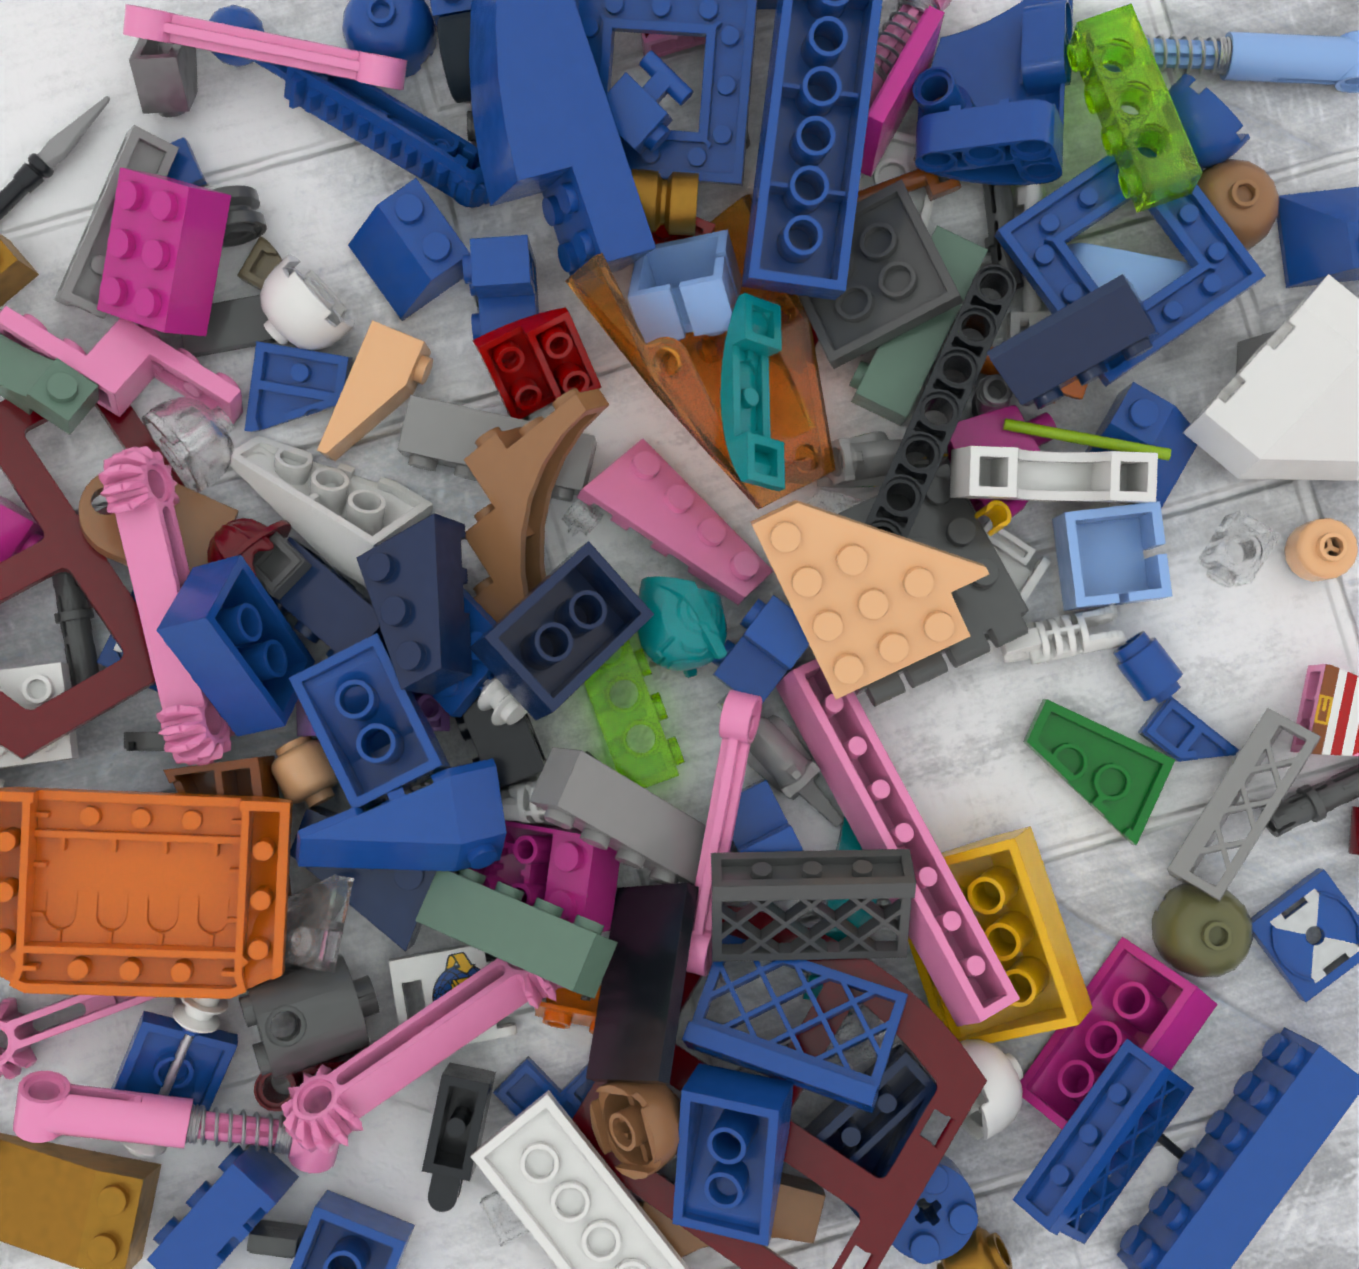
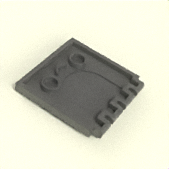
M947 463L938 467L907 538L981 563L987 568L989 575L951 592L970 633V637L854 691L856 695L866 692L874 707L905 693V686L899 676L901 674H904L909 685L915 688L948 672L947 664L942 656L945 653L953 667L957 668L990 652V646L984 634L989 635L992 643L997 648L1028 634V628L1022 616L1029 609L979 519L975 518V512L969 501L965 498H950L951 469ZM891 494L887 497V502L895 510L904 511L911 508L909 500L901 494ZM877 496L838 513V515L865 523Z

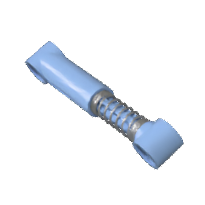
M1101 19L1090 22L1083 27L1082 77L1094 82H1111L1126 77L1130 70H1138L1140 72L1144 67H1147L1149 72L1152 71L1153 67L1160 68L1162 73L1166 68H1173V72L1176 73L1179 68L1185 69L1187 74L1191 69H1198L1199 74L1203 70H1210L1212 75L1218 74L1222 80L1335 85V88L1341 92L1359 93V30L1348 32L1341 36L1229 31L1225 37L1220 36L1217 39L1210 36L1203 40L1200 35L1196 36L1193 40L1188 35L1178 39L1174 34L1165 39L1163 34H1159L1156 38H1153L1149 33L1134 34L1130 30V25L1123 20Z

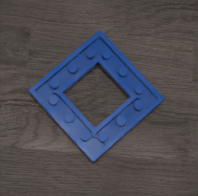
M575 0L605 94L611 89L615 32L706 37L699 132L671 130L667 139L655 151L650 152L646 149L642 155L637 153L619 135L631 173L632 169L659 171L663 180H667L672 172L699 173L698 183L743 186L758 0Z
M1153 125L1006 223L995 234L998 242L1051 314L1099 288L1066 243L1136 196L1140 198L1192 269L1142 302L1159 335L1150 339L1153 347L1136 358L1126 361L1124 356L1121 355L1105 364L1108 372L1099 377L1105 387L1246 292L1266 276Z

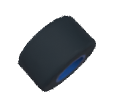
M471 12L440 17L437 22L438 43L443 69L450 93L456 103L471 101L469 68Z

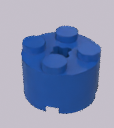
M944 1155L892 1243L899 1252L921 1264H930L957 1253L968 1242L978 1224L977 1205L974 1194L956 1164ZM924 1198L931 1205L923 1209L918 1207L917 1202Z

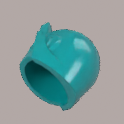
M654 576L641 580L638 597L654 615L637 633L642 649L654 663L670 670L683 671L685 677L691 678L697 675L696 668H701L714 661V658L721 659L726 657L727 651L724 646L727 637V624L722 600L718 594L698 588L694 581L679 578Z

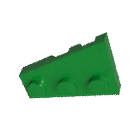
M1043 699L1023 742L1130 844L1137 846L1175 759L1048 699Z

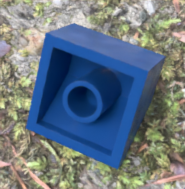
M417 178L377 204L348 244L402 321L464 278L462 257L463 255L470 254Z

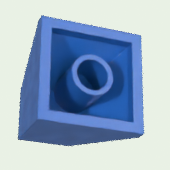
M1359 187L1280 195L1277 225L1286 288L1318 285L1328 274L1338 282L1359 280Z
M1135 382L1118 393L1095 434L1172 450L1169 461L1158 459L1156 502L1160 501L1161 508L1197 447V444L1183 433L1190 423L1178 408ZM1088 446L1085 452H1106L1114 450Z

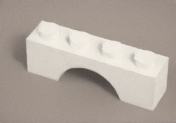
M967 446L952 449L950 498L1119 504L1156 502L1158 453L1121 451L1041 452L1022 450L1016 447Z

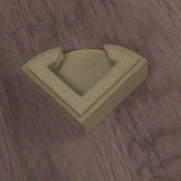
M260 236L237 276L242 281L261 291L265 279L275 266L282 261V258L276 249Z

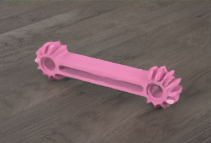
M136 446L113 454L112 457L104 460V471L98 474L100 481L104 485V490L100 495L106 497L108 502L107 512L115 513L162 707V711L156 714V718L161 723V730L158 734L162 735L165 740L164 750L173 754L176 764L186 763L189 766L195 764L197 766L213 763L214 760L221 759L223 753L231 751L230 737L234 736L235 733L219 715L216 708L156 631L190 573L174 508L179 503V497L175 493V486L178 483L171 476V465H164L163 456L159 451L152 452L147 446L140 448Z
M499 958L495 959L335 1070L322 1064L315 1076L303 1072L304 1082L299 1087H288L292 1099L281 1105L283 1115L286 1117L283 1122L286 1132L294 1140L296 1139L303 1149L309 1150L311 1153L319 1149L321 1152L330 1154L336 1142L348 1146V1135L352 1131H363L362 1122L359 1118L525 1003L529 1002L531 1006L538 1009L543 998L548 997L556 1001V990L564 987Z
M74 995L26 1014L18 1012L16 998L8 997L3 999L0 1003V1029L7 1035L8 1046L7 1049L0 1047V1077L3 1074L6 1079L15 1078L21 1074L22 1067L29 1068L36 1063L37 1058L31 1049L33 1043L157 997ZM82 1003L86 1008L84 1015L47 1029L38 1031L33 1027V1020L72 1005Z

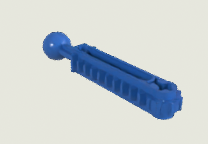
M237 5L220 8L209 19V21L264 32L261 20L250 9ZM212 52L224 64L241 67L255 62L284 79V98L289 100L290 108H303L306 112L313 114L452 197L460 205L475 208L483 204H489L477 147L376 86L356 80Z

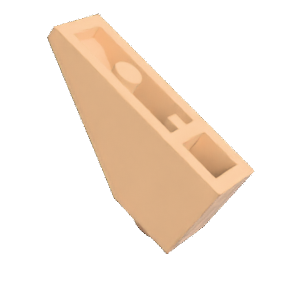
M372 320L317 449L318 452L336 461L404 403L410 395H413L418 383L423 385L427 381L433 366V358L429 357L431 351L424 341Z

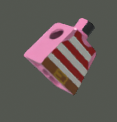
M1308 665L1296 723L1321 736L1312 754L1359 756V676L1333 665ZM1293 736L1290 752L1299 753L1305 741Z

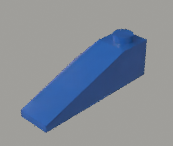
M494 759L444 769L431 775L433 784L409 794H405L403 787L387 793L389 799L373 809L365 811L362 808L353 807L298 830L295 856L298 867L455 872L467 868L481 869L495 861H499L507 832L497 767Z

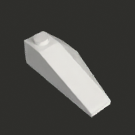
M259 435L226 454V462L284 520H287L291 527L331 566L365 587L366 585L356 557L425 519L432 512L433 503L396 481L381 477L377 483L354 475L355 467L340 463L336 469L314 462L310 452Z

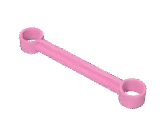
M125 4L124 35L356 80L380 87L404 90L407 60Z
M736 690L729 691L721 712L719 735L722 738L695 882V886L698 887L686 971L705 977L708 975L713 963L711 853H724L731 850L750 744L757 733L762 712L761 696Z

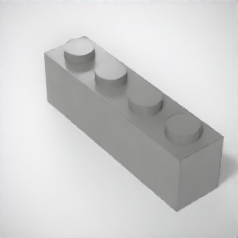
M410 395L397 450L403 456L409 458L408 465L428 471H436L437 464L455 468V476L477 481L464 461L467 456L478 448L475 441L495 427H499L501 431H506L518 427L522 428L530 421ZM581 434L565 458L552 490L551 498L572 502L573 496H578L581 489L588 484L597 446L594 435Z
M552 747L529 802L546 811L543 817L545 820L570 830L572 826L582 831L580 836L582 841L607 850L609 846L617 851L616 860L636 869H642L643 866L651 870L649 878L659 884H676L681 882L695 885L706 825L582 750Z

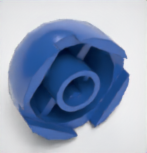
M349 0L344 10L342 30L347 48L407 60L405 78L416 74L421 69L420 65L426 61L429 53L432 56L436 48L437 29L430 8L424 0Z
M1184 73L1168 90L1159 104L1155 116L1156 130L1180 162L1184 161L1195 168H1209L1232 157L1249 141L1250 136L1249 134H1236L1243 127L1239 119L1207 87L1200 94L1189 86L1196 79Z

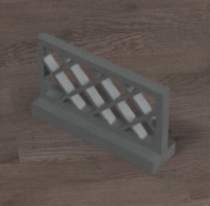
M910 849L711 853L712 962L907 958L911 899L915 898L916 879ZM899 898L884 910L872 902L873 899ZM850 899L835 911L822 902L823 900ZM800 900L786 912L773 903V901ZM750 901L738 912H734L722 903ZM862 908L873 918L857 928L846 919ZM812 909L824 919L808 929L797 919ZM762 910L775 920L760 930L748 922V920ZM883 926H886L896 934V941H874L869 936ZM834 927H837L847 935L839 942H826L821 938ZM785 928L798 936L791 943H778L772 939V937ZM735 929L749 937L742 944H722V939Z

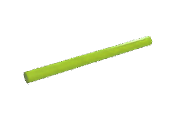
M1005 418L1003 430L1114 451L1158 453V459L1169 461L1172 452L1169 448Z

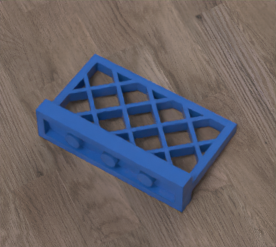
M727 935L722 939V944H742L746 940ZM771 960V963L763 967L759 961H753L757 970L732 982L724 968L726 961L712 963L692 1022L688 1021L682 1038L689 1049L774 1079L794 1082L793 1085L873 1113L908 994L807 960ZM782 966L795 969L802 986L776 997L766 974ZM803 972L818 978L807 982ZM722 974L726 985L716 989ZM761 977L772 1000L746 1013L735 989ZM828 981L840 984L849 1001L823 1013L812 989ZM850 988L864 992V994L854 998ZM730 992L741 1016L725 1024L706 1019L711 1002ZM807 993L818 1016L792 1029L781 1005ZM874 997L893 1002L894 1007L889 1021L870 1030L858 1005ZM776 1008L787 1032L769 1041L757 1037L750 1020ZM853 1008L865 1033L839 1045L827 1021ZM745 1023L750 1034L734 1028ZM822 1024L834 1048L816 1057L804 1053L796 1036ZM886 1031L880 1048L874 1036ZM791 1039L796 1050L780 1044ZM869 1039L877 1055L872 1076L852 1070L843 1052ZM838 1055L843 1066L826 1060Z
M1126 1039L1013 1198V1201L1049 1232L1055 1235L1061 1232L1085 1244L1191 1094L1194 1087Z

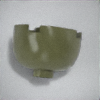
M1189 883L1181 884L1167 892L1164 896L1166 899L1160 904L1158 911L1155 910L1152 917V939L1164 960L1181 972L1194 977H1220L1235 970L1249 953L1253 941L1252 920L1245 905L1229 890L1225 892L1219 902Z

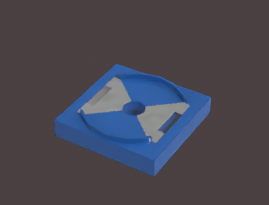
M1317 868L1251 917L1253 937L1298 998L1304 1002H1308L1359 963V915L1324 869ZM1302 897L1306 899V901L1283 917L1282 912ZM1316 926L1321 931V938L1317 943L1310 944L1306 939V932L1310 927Z

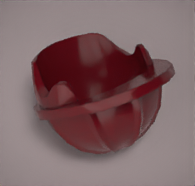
M241 518L232 520L226 525H222L212 537L207 550L208 563L241 554L256 575L253 565L254 555L259 551H271L274 548L273 542L269 538L276 531L287 538L291 531V524L287 520H280L269 526L253 519Z

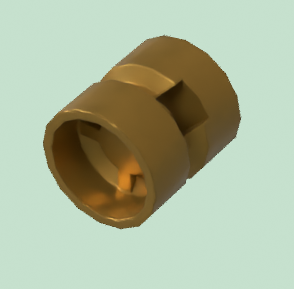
M632 169V176L650 231L656 232L660 225H665L669 235L695 236L699 173L672 172L667 180H663L659 171Z

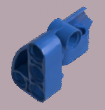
M1023 0L989 21L968 30L940 38L931 68L918 75L912 88L913 96L918 104L915 166L918 169L949 179L988 185L1045 184L1053 182L1062 176L1065 86L1071 83L1073 0ZM943 96L941 99L934 101L938 97Z

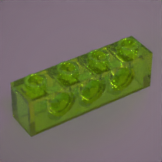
M1132 3L1077 22L1071 42L1067 45L1068 61L1072 70L1075 73L1080 72L1085 84L1084 99L1086 106L1091 114L1097 113L1102 126V144L1107 155H1114L1120 170L1118 181L1124 197L1132 199L1138 213L1192 194L1203 173ZM1103 65H1115L1121 69V72H1111ZM1121 106L1134 107L1139 114H1128L1121 109ZM1137 148H1149L1156 153L1157 157H1146Z
M629 639L621 646L622 652L618 660L610 664L604 663L584 684L617 772L641 787L647 788L679 776L680 773L677 765L685 763L676 736L666 739L660 721L668 719V715L660 693L657 692L650 695L644 677L652 674L642 648L634 651ZM630 681L637 687L638 699L633 706L620 708L614 704L611 692L618 682ZM636 725L648 726L655 735L653 747L646 752L634 751L628 744V733Z

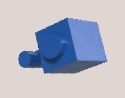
M652 50L639 63V66L651 76L643 87L625 72L606 94L618 134L640 155L646 149L650 152L655 151L671 132L667 126L673 119L659 105L661 100L669 94L682 106L694 92Z

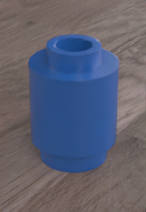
M1145 631L1134 635L1126 641L1127 644L1118 647L1113 652L1119 661L1116 666L1143 701L1154 698L1157 703H1160L1181 688L1177 681L1183 675L1182 671L1155 637L1150 639Z

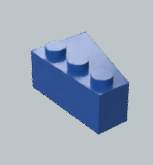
M238 1145L218 1166L224 1173L213 1186L206 1180L186 1201V1204L191 1208L189 1213L181 1221L173 1216L156 1234L153 1240L159 1246L147 1258V1261L156 1269H217L240 1242L248 1236L259 1221L278 1203L299 1176L273 1152L270 1153L268 1147L261 1146L256 1151L255 1145H250L246 1150H243Z

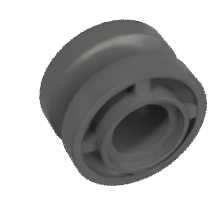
M241 185L213 189L231 195L222 247L245 244L266 232L267 226L264 215L256 211L260 207V200L256 189Z

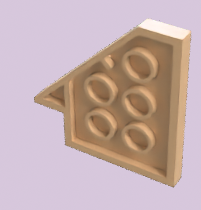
M794 500L751 521L754 531L836 700L970 637V633L951 592L989 575L987 568L983 564L798 500Z

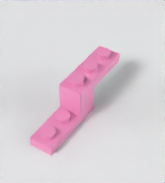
M7 306L0 312V333L44 357L52 360L58 358L97 384L99 390V401L97 403L119 417L153 378L158 379L230 425H233L243 413L241 389H239V386L233 379L226 374L220 372L215 374L203 367L189 351L183 348L176 350L163 342L159 335L149 327L140 324L136 325L131 321L120 318L93 349L86 354L74 341L67 338L60 340L49 333L46 327L30 314L22 316Z

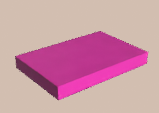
M929 6L928 9H925L869 109L861 173L869 177L875 171L914 100L912 90L914 81L919 74L931 68L945 12Z

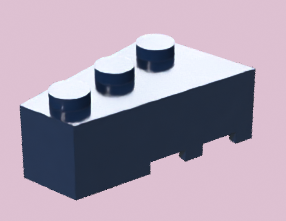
M436 513L356 557L401 690L435 695L472 675L471 649L469 648L471 646L470 616L468 613H464L463 585L468 584L467 569L462 567L461 540L466 539L465 524Z
M289 537L287 540L306 558L312 567L280 600L269 594L283 616L285 617L290 612L298 619L294 625L297 631L315 644L320 639L330 647L326 652L327 657L376 633L380 635L385 644L372 602L314 552Z
M321 806L307 808L298 830L339 813ZM297 834L290 849V855L294 859L296 856ZM305 867L405 952L415 944L422 924L415 920L437 871Z
M897 1041L892 1047L873 1113L834 1100L804 1129L875 1176L885 1177L937 1091V1084L910 1052ZM875 1063L863 1074L872 1076ZM846 1204L860 1219L859 1213L854 1208Z

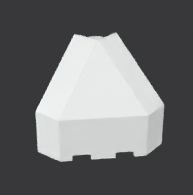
M1328 274L1301 301L1279 329L1254 352L1232 380L1203 408L1183 433L1238 479L1359 481V298Z

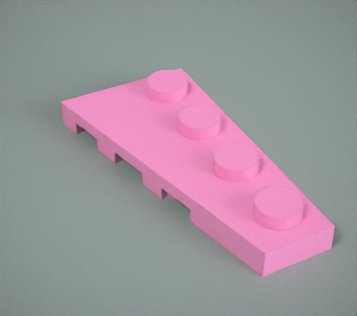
M641 439L583 487L577 496L578 499L590 507L595 503L613 515L610 520L626 531L631 527L653 543L650 547L665 557L668 554L673 555L688 565L689 573L737 605L773 572L750 546L644 439Z

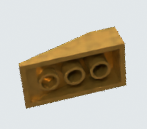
M0 1133V1241L75 1268L132 1269L143 1257L161 1164L50 1142L32 1143L24 1141L18 1136Z

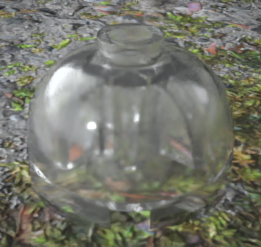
M178 397L156 405L142 417L144 426L156 446L160 450L162 448L172 460L170 464L173 469L194 491L202 492L214 485L226 474L234 454V445L229 433L235 428L227 414L219 406L211 410L200 400Z

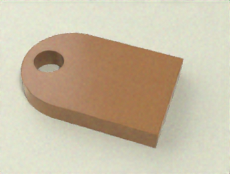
M97 475L86 486L79 501L78 509L81 531L91 547L101 555L128 566L115 513L109 515L100 514L92 507L93 500L104 490V485L100 481L99 475ZM177 484L175 486V493L179 497V503L174 508L189 571L191 572L193 567L208 563L207 550L212 537L222 525L236 520L238 510Z

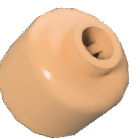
M1323 518L1306 522L1295 528L1287 538L1284 550L1286 562L1291 571L1302 579L1315 582L1334 579L1348 572L1355 563L1358 546L1357 539L1348 526L1338 520Z
M301 736L284 744L275 751L277 758L271 765V772L285 799L293 800V804L306 801L308 807L311 808L335 796L332 787L338 784L339 781L318 739L312 740L311 736Z

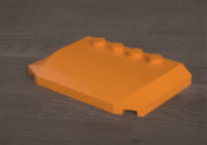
M37 787L0 788V977L10 981L9 986L29 994L231 999L245 993L249 988L269 979L274 980L282 976L285 971L293 800L264 796Z

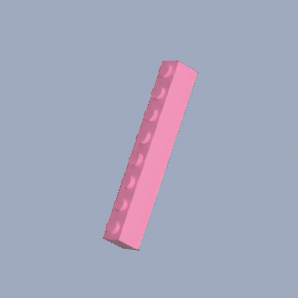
M816 659L791 670L780 680L776 688L814 760L821 769L822 775L863 850L910 849L916 879L915 898L911 899L908 936L957 1027L980 1023L1018 1001L1020 998L855 693L851 692L836 700ZM890 898L889 900L892 904L899 898Z

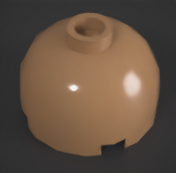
M1228 159L1206 168L1194 178V181L1247 251L1268 235L1278 217L1280 199L1275 182L1264 169L1250 161Z
M613 1081L607 1082L595 1091L599 1092V1098L592 1101L590 1105L592 1129L604 1155L612 1151L621 1162V1164L615 1166L621 1174L634 1180L647 1178L662 1169L677 1154L679 1143L681 1101L665 1084Z

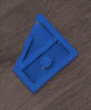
M256 341L244 431H261L334 408L350 374L353 358Z

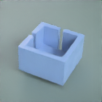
M728 229L655 244L656 248L634 262L628 300L644 346L658 343L671 345L684 339L686 333L693 332L694 336H717L728 331L732 312L740 295L742 280Z
M1160 501L1064 512L1052 519L1064 611L1104 607L1112 604L1122 605L1156 601L1172 597L1167 554H1158L1144 559L1143 550H1150L1166 544Z

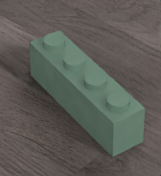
M937 225L931 238L962 301H964L988 249ZM962 303L876 347L877 349L870 364L861 360L849 386L857 389L851 402L901 426L923 386Z
M468 868L459 870L456 874L450 871L436 872L416 917V922L568 990L595 999L618 943L601 936L604 925L578 914L573 923L561 919L563 908L540 898H536L534 905L530 906L521 902L525 892L499 881L494 890L483 886L487 876Z

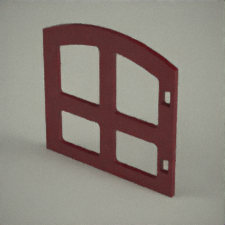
M5 399L0 402V469L44 533V538L33 546L0 563V604L59 572H68L72 575L123 652L122 658L116 663L32 710L23 708L0 691V746L20 759L25 760L156 682L136 602L106 557L97 552L87 542L80 528L79 515L74 511L25 437L28 431L48 422V420L34 411L29 415ZM98 403L95 404V407L124 450L135 446L138 448L147 446L152 452L159 451L161 453L164 465H171L131 405L119 417ZM172 467L171 476L173 480L185 487ZM107 506L97 511L104 515L113 514L107 512Z
M726 905L734 912H738L740 909L743 908ZM758 912L748 922L761 930L775 919L767 913ZM785 928L772 937V939L778 943H791L798 936ZM738 929L729 934L744 940L749 939L747 935ZM825 934L821 937L826 942H838ZM869 959L807 960L908 994L896 1035L914 1053L937 1083V1091L885 1177L875 1176L795 1123L792 1118L790 1119L784 1162L854 1208L860 1216L858 1226L832 1269H842L855 1245L863 1251L871 1253L863 1269H878L982 1091L987 1079L961 1042L937 1015L899 980ZM686 971L680 1013L703 976ZM831 981L823 984V988L816 998L823 1013L849 1001L842 986ZM850 988L854 998L864 994V992ZM874 997L862 1003L884 1023L889 1021L894 1007L893 1002ZM813 1005L801 1024L818 1016ZM851 1009L827 1021L834 1036H836ZM822 1024L796 1036L803 1052L814 1057L826 1052L831 1044ZM791 1040V1042L789 1043L788 1047L791 1048V1049L796 1050V1048H795V1046H794V1044H793V1042H792V1040ZM675 1044L670 1085L681 1092L698 1063H707L680 1045ZM595 1082L572 1120L628 1190L673 1220L675 1183L658 1171L643 1179L634 1180L627 1177L615 1168L621 1162L611 1151L604 1155L599 1147L592 1129L590 1105L592 1101L599 1098V1092L595 1091L607 1082ZM794 1085L791 1110L804 1090ZM936 1109L943 1115L951 1118L936 1144L933 1145L931 1141L920 1134ZM681 1226L741 1269H798L767 1246Z

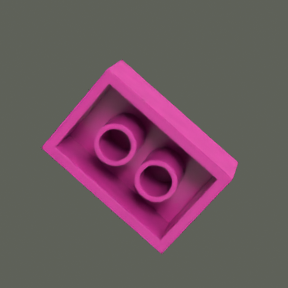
M120 167L97 310L163 333L206 336L231 195L170 177Z

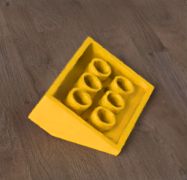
M1031 826L942 852V856L1020 999L980 1023L957 1027L908 936V943L930 1009L959 1041L980 1039L988 1043H995L1079 1025L1093 1007Z

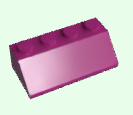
M1124 937L1120 939L1086 987L1093 1008L1079 1025L1056 1030L1024 1074L1023 1079L1020 1080L1023 1090L1022 1098L1061 1129L1064 1128L1126 1039L1172 1070L1218 1005L1197 986Z

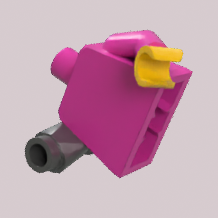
M998 374L988 375L980 379L975 388V394L972 399L973 417L958 421L947 446L948 459L951 463L952 449L967 446L1016 447L1022 450L1040 451L1039 446L1053 439L1003 430L1005 418L1024 422L1025 420L1016 405L1009 406L1013 392L1002 376ZM1047 412L1026 421L1056 427L1054 420ZM969 499L976 511L974 514L976 519L985 515L991 520L993 527L987 532L989 536L996 534L1011 522V518L1022 511L1028 502L1027 500Z

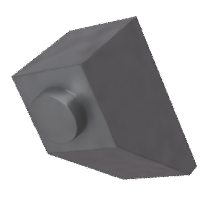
M139 38L129 58V63L143 114L159 113L162 117H176L190 111L198 92L196 48Z

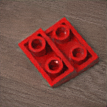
M566 307L517 320L472 340L510 417L522 419L549 405L558 397L574 388H577L579 392L601 388V384Z

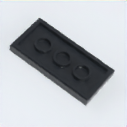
M689 883L617 888L609 939L618 943L601 983L586 1079L595 1082L620 1081L670 1085L698 887Z

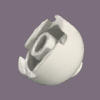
M288 254L275 266L264 281L260 300L262 310L268 320L263 325L267 332L281 345H285L290 341L301 349L316 351L327 348L346 335L354 327L355 323L353 319L344 321L341 318V315L347 309L322 279L312 270L303 275L295 268L301 261Z
M966 1039L960 1042L987 1079V1082L961 1126L973 1138L979 1140L984 1137V1140H987L1009 1126L1021 1110L1023 1090L1020 1080L1023 1079V1071L1012 1054H1004L997 1046L980 1039Z

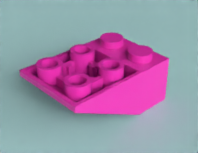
M505 820L507 834L501 859L485 868H468L487 876L483 886L494 890L499 881L525 892L521 900L523 903L533 906L536 898H540L563 908L561 919L573 923L578 914L604 925L602 932L610 931L620 866V862L615 859L617 851L609 846L607 850L600 849L580 839L582 831L576 828L569 830L553 825L539 823L524 824L518 821Z

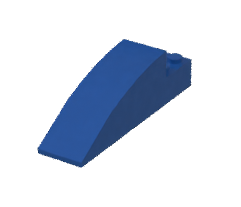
M472 0L469 47L471 105L479 162L490 207L542 193L544 197L542 200L543 214L547 223L554 227L559 242V262L563 270L567 273L569 272L572 284L622 270L654 250L656 246L575 0Z

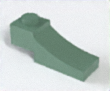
M0 333V396L29 415L33 411L70 435L99 401L98 385L58 358L52 360Z

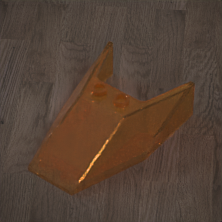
M750 194L741 197L710 221L716 224L714 232L728 229L741 278L743 277L752 205ZM603 253L593 256L565 281L655 395L757 509L763 508L836 471L811 323L797 295L741 287L740 295L747 293L781 306L782 351L769 356L771 439L784 442L785 489L778 492L741 482L729 456L723 431L720 398L722 359L727 331L717 336H694L693 332H689L680 341L671 337H660L645 343Z

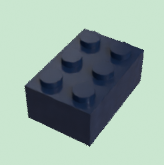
M588 541L570 554L469 648L536 721L558 709L654 613Z

